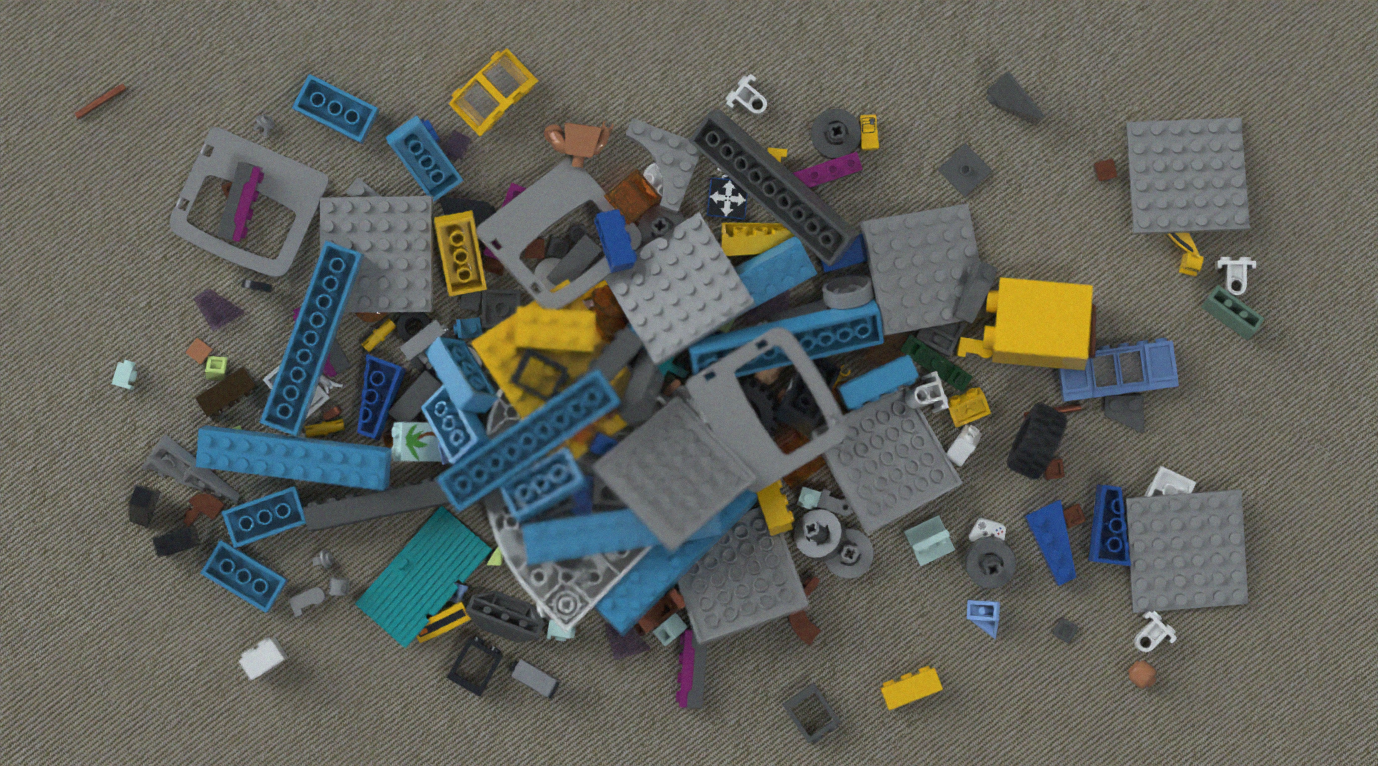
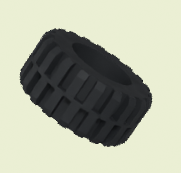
M748 376L737 378L745 397L754 401L761 412L760 422L769 436L772 437L779 425V420L774 417L779 407V401L774 397L776 394L773 390L770 391L767 388L768 385L766 383L758 382L759 379L754 377L749 379Z
M1036 403L1031 408L1029 414H1027L1012 444L1007 459L1009 469L1032 480L1039 479L1050 464L1064 435L1067 425L1066 415L1048 405Z

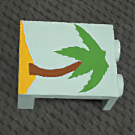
M394 423L392 428L393 461L442 462L438 449L439 440L430 423Z

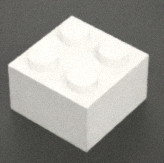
M266 638L257 644L259 648L256 650L252 648L241 654L242 659L239 662L251 680L258 678L288 658L276 638Z

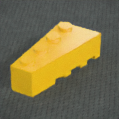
M722 222L721 248L726 256L761 254L795 235L781 223Z

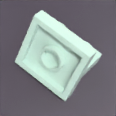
M939 515L904 531L920 566L955 550L949 538V532L945 529Z

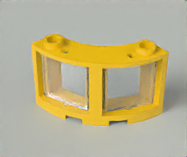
M508 48L502 52L497 51L491 57L492 60L462 89L458 88L451 95L453 99L449 102V105L480 137L496 124L505 114L504 111L512 104L515 105L538 83L535 76Z

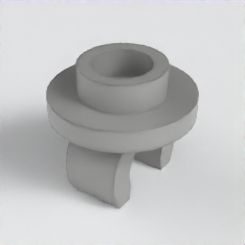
M265 114L259 115L256 118L257 124L254 126V130L256 131L262 126L264 128L262 135L265 136L269 133L270 129H273L275 123L270 116Z
M326 549L321 550L319 557L312 558L313 565L322 564L324 568H330L333 563L331 552H328Z
M578 563L581 569L580 572L575 573L571 569L570 573L574 577L576 584H585L590 580L592 572L589 568H585L582 563Z

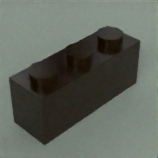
M243 366L195 399L208 418L213 416L215 419L224 413L223 409L227 406L232 408L240 402L238 399L244 395L247 398L256 392L255 388L258 385L247 368Z

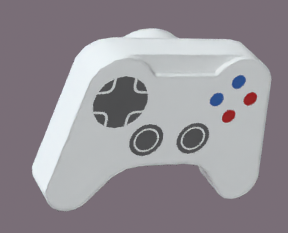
M979 518L969 534L970 541H976L981 537L993 536L1004 540L1006 528L1002 523Z

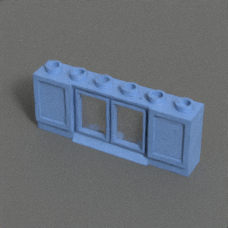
M1167 338L1155 339L1156 343L1148 344V340L1137 341L1135 346H1129V343L1117 344L1118 348L1110 349V345L1098 347L1099 350L1096 351V357L1087 359L1085 371L1058 368L1062 402L1178 387L1173 340L1167 341Z

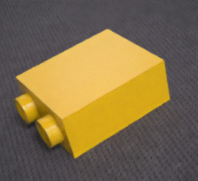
M1000 277L998 290H989L987 294L986 312L996 313L995 327L985 326L983 349L993 350V363L1085 371L1088 359L1093 285Z

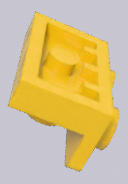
M980 387L971 388L966 393L954 395L948 400V410L955 428L991 414L985 395Z

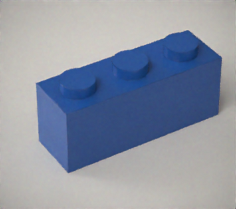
M619 209L598 213L594 222L610 272L614 273L632 269L637 261V254L631 248V236L629 232H626L624 215L620 214Z

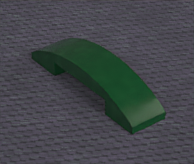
M909 334L899 350L903 354L909 355L913 361L929 372L937 371L941 380L960 392L964 391L973 377L927 347L911 334Z

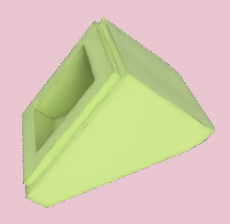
M208 356L205 370L206 379L222 381L226 378L227 357Z
M499 547L496 548L487 565L501 566L503 564V555Z

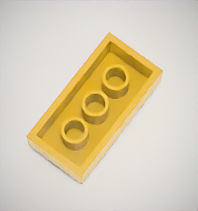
M472 211L434 217L449 297L487 290Z
M517 307L514 349H526L528 347L532 350L592 354L595 312Z

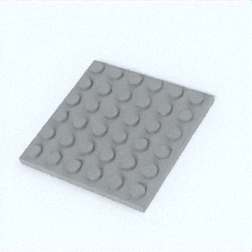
M1241 118L1126 123L1133 235L1245 231L1250 229Z
M433 196L320 198V254L325 241L365 255L344 313L433 312Z
M968 203L860 222L876 302L880 310L883 336L963 321L954 316L971 265L980 261ZM987 296L975 319L991 316L990 313L986 312Z
M700 212L672 228L664 236L656 238L637 250V261L632 269L610 273L605 277L607 284L637 335L644 342V347L656 366L756 305Z
M905 385L898 387L899 390L891 394L887 393L881 396L880 399L872 403L869 402L863 405V407L843 415L847 425L845 438L822 453L823 458L867 535L963 484L920 407L913 409L906 404L905 394L910 390ZM826 424L812 431L810 435L813 440L829 430V425Z
M678 395L592 466V470L670 552H673L757 480V476Z
M1241 489L1125 498L1129 559L1131 560V566L1129 567L1133 613L1248 604Z
M761 507L748 511L678 581L699 646L809 608L784 534L782 532L773 536L770 535Z

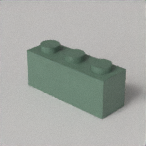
M1219 285L1214 288L1201 306V308L1247 341L1265 319Z

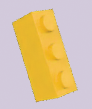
M780 479L756 492L771 536L793 529L791 522H794L791 511L787 512L785 505H788V500L785 494H781L780 488H783Z
M927 665L918 669L919 673L912 675L909 672L900 676L901 680L894 682L891 679L882 683L883 687H880L888 710L943 690L935 668H930Z

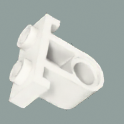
M749 74L748 77L744 75L738 82L740 87L736 92L732 90L726 97V106L732 110L734 108L733 102L736 101L755 116L762 115L767 108V101L749 85L750 81L754 84L756 78L752 74ZM756 100L760 101L763 105L759 110H755L752 107V103Z
M1220 257V260L1215 262V270H1219L1224 266L1225 290L1233 296L1241 295L1247 287V266H1249V270L1256 269V261H1251V257H1239V261H1232V257ZM1233 281H1237L1240 284L1239 291H1234L1231 288Z
M937 371L921 377L922 381L926 380L927 384L916 387L905 394L906 404L913 409L934 404L935 409L932 412L936 413L949 408L948 400L944 394L942 382Z
M965 424L958 437L946 452L949 460L957 466L961 467L976 448L982 435L978 428Z
M1147 611L1142 617L1144 619L1150 618L1151 621L1136 635L1134 644L1138 650L1149 652L1166 635L1169 637L1167 641L1173 643L1177 639L1174 635L1176 631L1168 624L1165 626L1160 621L1162 618L1155 611L1152 613ZM1143 637H1148L1149 639L1147 647H1142L1140 644V640Z

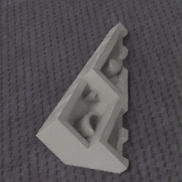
M166 434L158 441L141 467L143 470L149 468L157 471L158 475L162 477L164 475L176 479V482L197 490L204 491L206 489L214 492L216 497L225 496L232 499V503H236L240 497L238 492L211 470L196 467V458Z

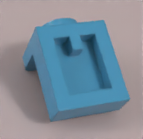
M480 317L457 319V324H453L455 336L458 335L459 339L476 338L482 335Z

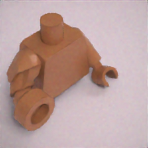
M606 121L603 122L602 127L565 122V139L563 138L561 127L552 124L546 127L544 137L557 152L573 155V167L583 168L585 157L592 158L593 155H598L607 145L614 124L610 128H606Z

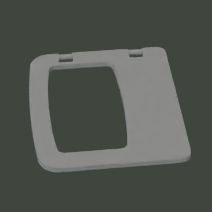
M213 127L205 139L179 200L173 209L169 221L170 227L176 235L218 257L271 277H281L292 266L320 204V198L323 197L329 184V178L326 174L224 129ZM208 145L214 147L210 158L204 155ZM239 161L263 168L262 172L265 173L262 184H258L256 191L296 213L294 223L276 259L272 260L244 251L188 223V215L207 176H214L233 182ZM184 199L190 201L186 211L180 209Z
M573 158L565 159L480 224L476 231L481 241L490 248L498 260L543 309L560 310L586 293L611 273L605 256L579 278L559 291L551 293L520 260L519 255L524 249L564 216L587 202H593L601 212L619 209L620 214L625 217L626 232L630 233L632 250H636L640 246L642 239L641 232L589 173L584 168L572 166ZM496 240L502 248L497 250L491 242ZM533 284H536L541 290L538 295L531 288Z
M776 327L767 331L691 377L686 383L689 393L714 434L757 476V480L748 487L752 492L762 490L837 445L847 434L846 422L824 380L791 332L785 328ZM765 339L768 345L758 350L756 344ZM776 345L784 350L799 370L816 398L829 425V430L789 455L783 454L769 436L746 399L735 376V370ZM714 371L717 376L706 381L704 375Z

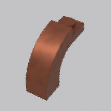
M815 576L812 579L808 577L802 584L806 599L820 582ZM805 610L788 615L795 633L810 646L821 630L808 620Z
M673 589L662 597L633 627L641 637L669 616L686 605L684 597L676 589Z

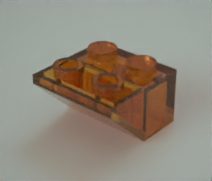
M638 169L626 176L604 195L613 208L619 209L620 214L624 215L628 225L645 214L647 210L651 209L662 198Z
M802 434L781 449L783 454L789 455L810 441L805 434ZM818 455L782 478L792 490L824 467L826 463Z

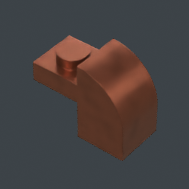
M198 494L188 501L194 507H189L185 512L183 522L188 526H192L202 512L212 520H216L227 504L214 495Z

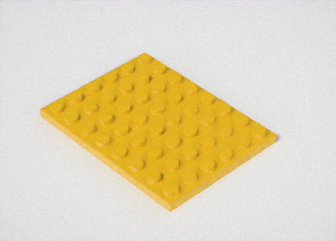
M565 280L549 292L555 293L570 284L569 280ZM580 297L560 309L589 312ZM536 301L526 306V308L543 309ZM515 313L472 341L471 345L523 421L547 403L509 384L526 350L514 349ZM595 320L592 354L534 351L569 368L567 373L570 376L566 384L561 383L558 389L562 394L575 385L576 382L574 380L581 372L585 373L589 369L588 364L594 358L598 359L602 355L601 350L606 344L611 345V343ZM531 357L519 382L549 397L561 372ZM627 366L610 383L621 401L624 398L632 375ZM616 414L610 421L603 415L545 455L549 457L567 447L572 451L575 459H578L590 451L588 446L596 431L611 437L629 424H626L619 414Z

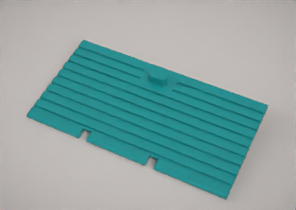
M441 505L359 598L355 605L406 649L430 622L426 615L430 613L434 617L459 589L455 582L459 579L464 583L492 549Z

